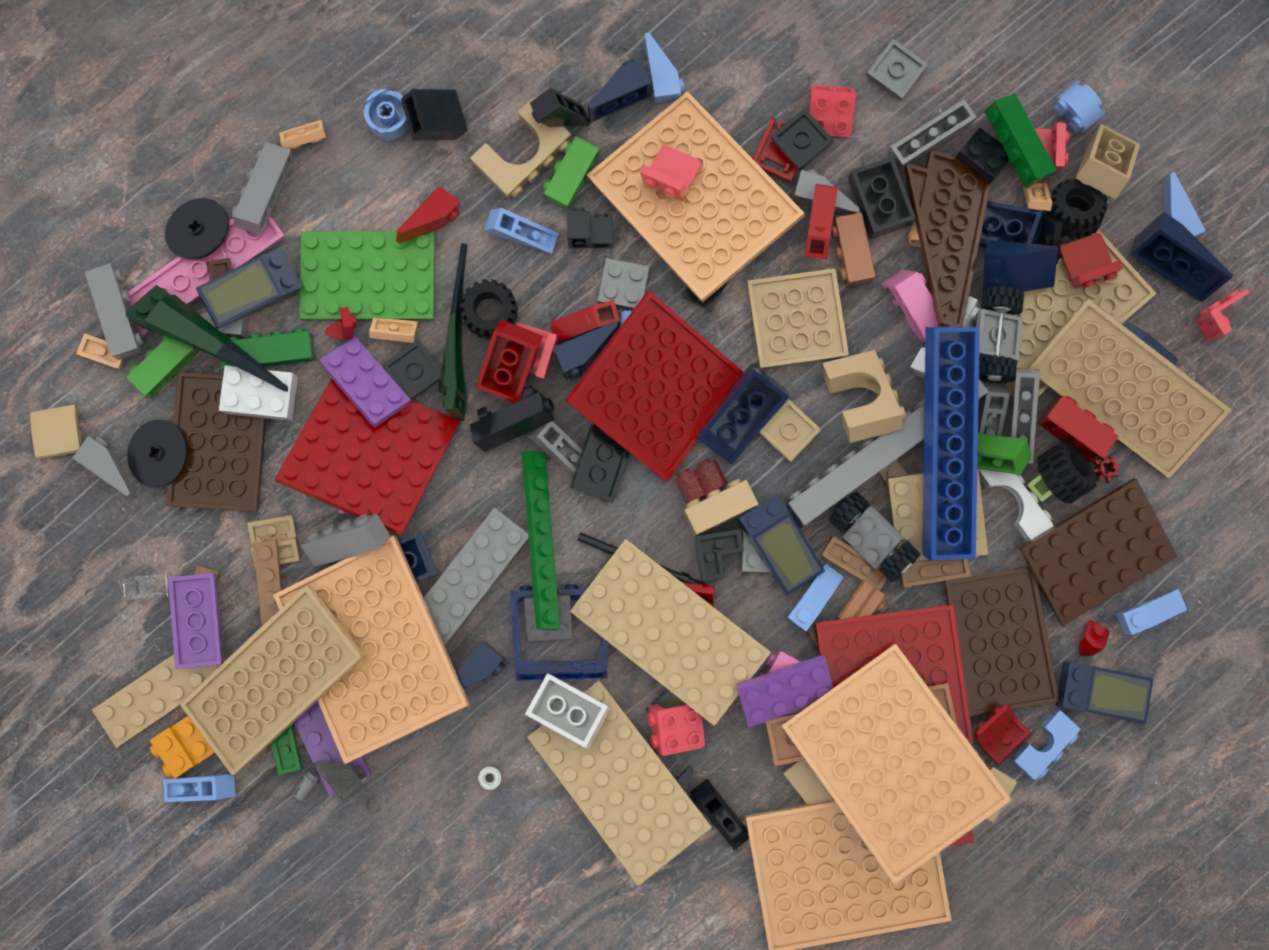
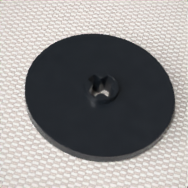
M207 198L190 200L178 207L170 216L165 229L166 243L170 250L180 258L197 260L214 253L226 239L229 230L228 215L224 208L214 200Z
M152 420L143 424L134 433L129 443L127 454L128 465L133 476L146 486L163 487L174 482L182 474L188 460V443L184 433L177 425L165 420Z

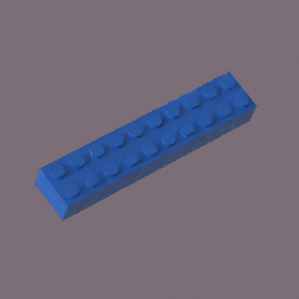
M925 327L922 556L930 560L976 559L980 327Z

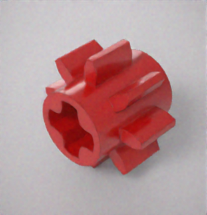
M1105 455L1101 462L1099 460L1092 462L1095 465L1093 471L1098 476L1097 481L1105 478L1106 483L1112 481L1111 476L1115 478L1120 476L1117 473V469L1121 465L1114 461L1115 456L1107 459ZM1106 464L1108 465L1107 470L1109 471L1107 473L1104 472L1105 467L1103 466Z

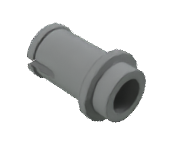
M311 770L303 774L304 778L292 792L301 801H304L313 787L319 784L318 780L320 777Z

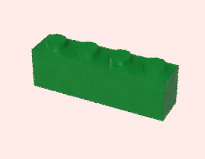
M1016 93L994 101L984 110L988 121L991 123L1025 188L1046 180L1057 171Z
M305 328L292 330L293 333L284 334L283 331L271 332L270 336L263 337L261 334L248 335L247 339L228 337L263 367L316 361L313 334L306 331ZM221 360L223 370L225 366H234Z

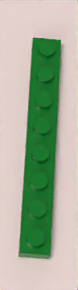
M526 450L522 452L536 630L556 631L560 629L546 457L545 452Z

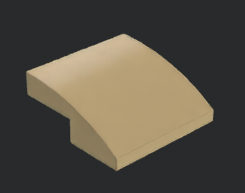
M75 404L30 412L32 441L37 460L76 453L81 447L82 432L78 428V408Z
M293 514L248 521L247 525L252 543L250 548L254 566L253 542L277 540L280 564L300 561L298 537Z

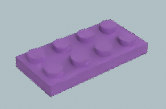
M356 336L319 359L321 367L374 428L411 403L410 398Z
M216 573L169 577L168 587L175 669L223 664Z
M824 655L736 684L748 727L805 709L833 689L827 660Z
M318 700L294 722L329 796L371 775V771L363 756L344 764Z

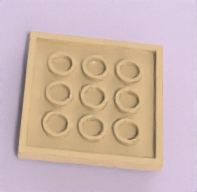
M835 268L747 281L760 369L849 356Z
M977 469L976 556L988 554L979 470ZM923 472L887 477L892 526L904 537L895 548V551L903 543L909 541L921 553L915 563L930 560L922 556Z

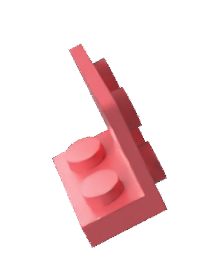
M810 84L809 94L811 99L809 113L830 136L850 137L856 99L854 87Z
M1237 289L1199 312L1201 317L1194 321L1208 343L1232 331L1229 319L1222 315L1220 311L1249 294L1248 289L1241 293Z
M517 322V326L543 336L531 373L543 379L547 378L554 355L553 347L557 345L559 335Z

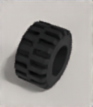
M1076 178L1074 181L1068 179L1065 180V183L1061 182L1057 188H1054L1051 195V211H1047L1046 215H1052L1062 222V237L1068 236L1072 240L1074 237H1077L1079 240L1098 231L1108 208V203H1106L1107 196L1090 185H1084ZM1070 207H1078L1084 212L1075 211Z
M483 279L482 283L478 284L477 281L473 283L474 286L472 288L468 287L466 289V295L463 294L461 298L460 309L463 321L473 334L475 333L480 338L483 336L486 339H491L494 329L501 319L514 324L518 317V307L512 291L506 288L505 284L502 282L499 284L497 280L493 279L491 282ZM488 298L497 299L502 304L500 315L490 321L480 319L476 314L479 303Z
M1062 441L1038 457V470L1045 485L1064 503L1071 504L1095 489L1096 478L1087 458L1073 444Z

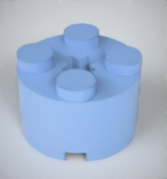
M1079 80L1055 98L1056 105L1053 107L1057 116L1060 118L1064 117L1069 122L1067 126L1074 134L1078 132L1084 133L1106 114L1105 109L1101 111L1099 107L1102 102L1097 94L1087 84L1083 87L1079 85L1081 83Z
M380 89L373 92L367 98L364 117L369 128L377 137L384 141L395 140L402 137L409 129L401 101L403 96L396 91Z

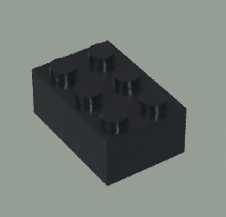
M894 157L854 169L850 172L848 180L857 205L860 208V213H862L870 239L911 226L914 223L916 217Z

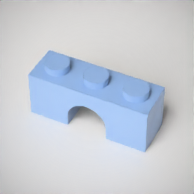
M1054 709L1040 725L1048 735V743L1044 749L1037 751L1030 744L1024 743L1009 759L1030 779H1041L1048 772L1047 767L1052 761L1056 762L1063 755L1062 750L1065 746L1074 743L1079 736L1077 733L1081 729L1061 710Z

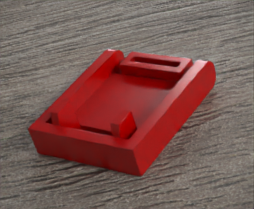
M772 117L753 160L767 174L790 184L797 168L771 140V135L785 125L786 122L780 120L777 129H775L773 126L775 125L776 118ZM767 159L785 167V169L781 172L763 163Z

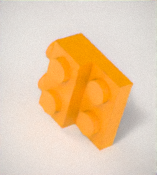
M189 716L149 740L152 744L150 751L156 758L160 757L164 762L162 766L163 771L168 777L173 776L174 779L181 777L215 753Z

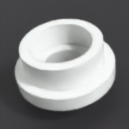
M492 766L483 768L478 776L479 784L487 790L495 789L501 782L500 771ZM487 774H492L494 776L493 782H488L486 780Z

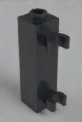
M529 385L523 388L526 398L495 413L491 411L487 413L485 406L478 409L477 414L480 420L470 424L473 443L486 452L553 421V410L555 408L552 400L546 398L538 390L534 391L533 386Z

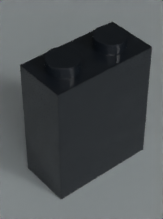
M412 89L401 98L413 141L456 140L468 131L456 90Z

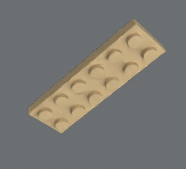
M173 654L96 706L92 711L115 747L118 748L178 708L180 703L222 664L175 669ZM223 654V663H224L227 659L225 658V656H224V654Z

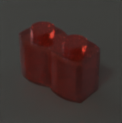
M709 458L697 464V469L690 471L688 468L677 474L678 478L675 479V483L686 504L695 499H701L708 493L721 489L728 484L716 459L710 461Z

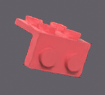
M1059 122L1052 129L1035 128L1057 169L1053 174H1058L1068 163V152H1065V146L1069 141V131L1066 130V123Z
M663 145L650 167L644 165L641 169L642 182L649 188L657 189L671 198H677L682 201L701 168V161L668 145Z
M658 704L649 705L647 722L652 731L649 741L651 748L661 756L700 749L705 746L702 716L686 704L664 709Z

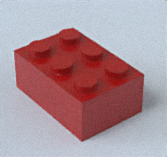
M501 319L494 329L475 388L513 403L519 402L524 393L523 388L527 385L543 336Z
M1062 395L1051 401L1036 423L1061 442L1067 441L1073 444L1090 463L1102 459L1119 436L1114 433L1113 427L1096 420L1095 414L1091 411L1082 410L1078 407V403L1073 398Z

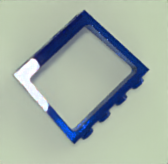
M569 584L565 586V589H557V594L570 593V600H579L587 588H578V585ZM524 585L520 587V590H510L515 675L517 681L544 680L547 673L559 680L608 679L609 642L601 637V657L599 660L522 661L519 603L524 601V596L533 595V587Z

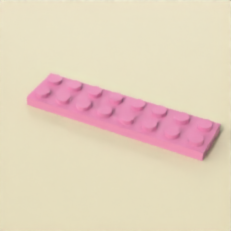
M271 216L262 235L236 228L232 218L229 221L226 239L214 253L197 260L175 258L128 291L131 298L129 307L155 285H158L171 295L175 294L189 306L200 298L196 287L210 281L206 265L207 261L230 258L232 269H235L259 257L286 238V236ZM135 324L137 332L140 331L143 338L152 332Z

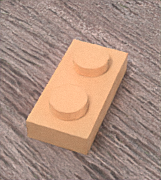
M322 120L279 133L280 143L282 147L287 149H296L302 144L309 142L316 143L326 137Z
M1039 182L1027 188L1024 186L1023 190L1028 209L1051 211L1052 199L1047 183Z
M373 318L369 337L414 343L418 322Z
M84 333L76 354L121 370L125 358L117 360L111 357L105 340Z

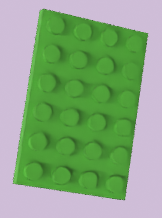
M301 231L300 283L302 288L300 290V320L339 321L341 320L340 308L349 307L350 315H355L356 320H373V318L434 320L435 232L432 231L398 243L396 241L397 231Z

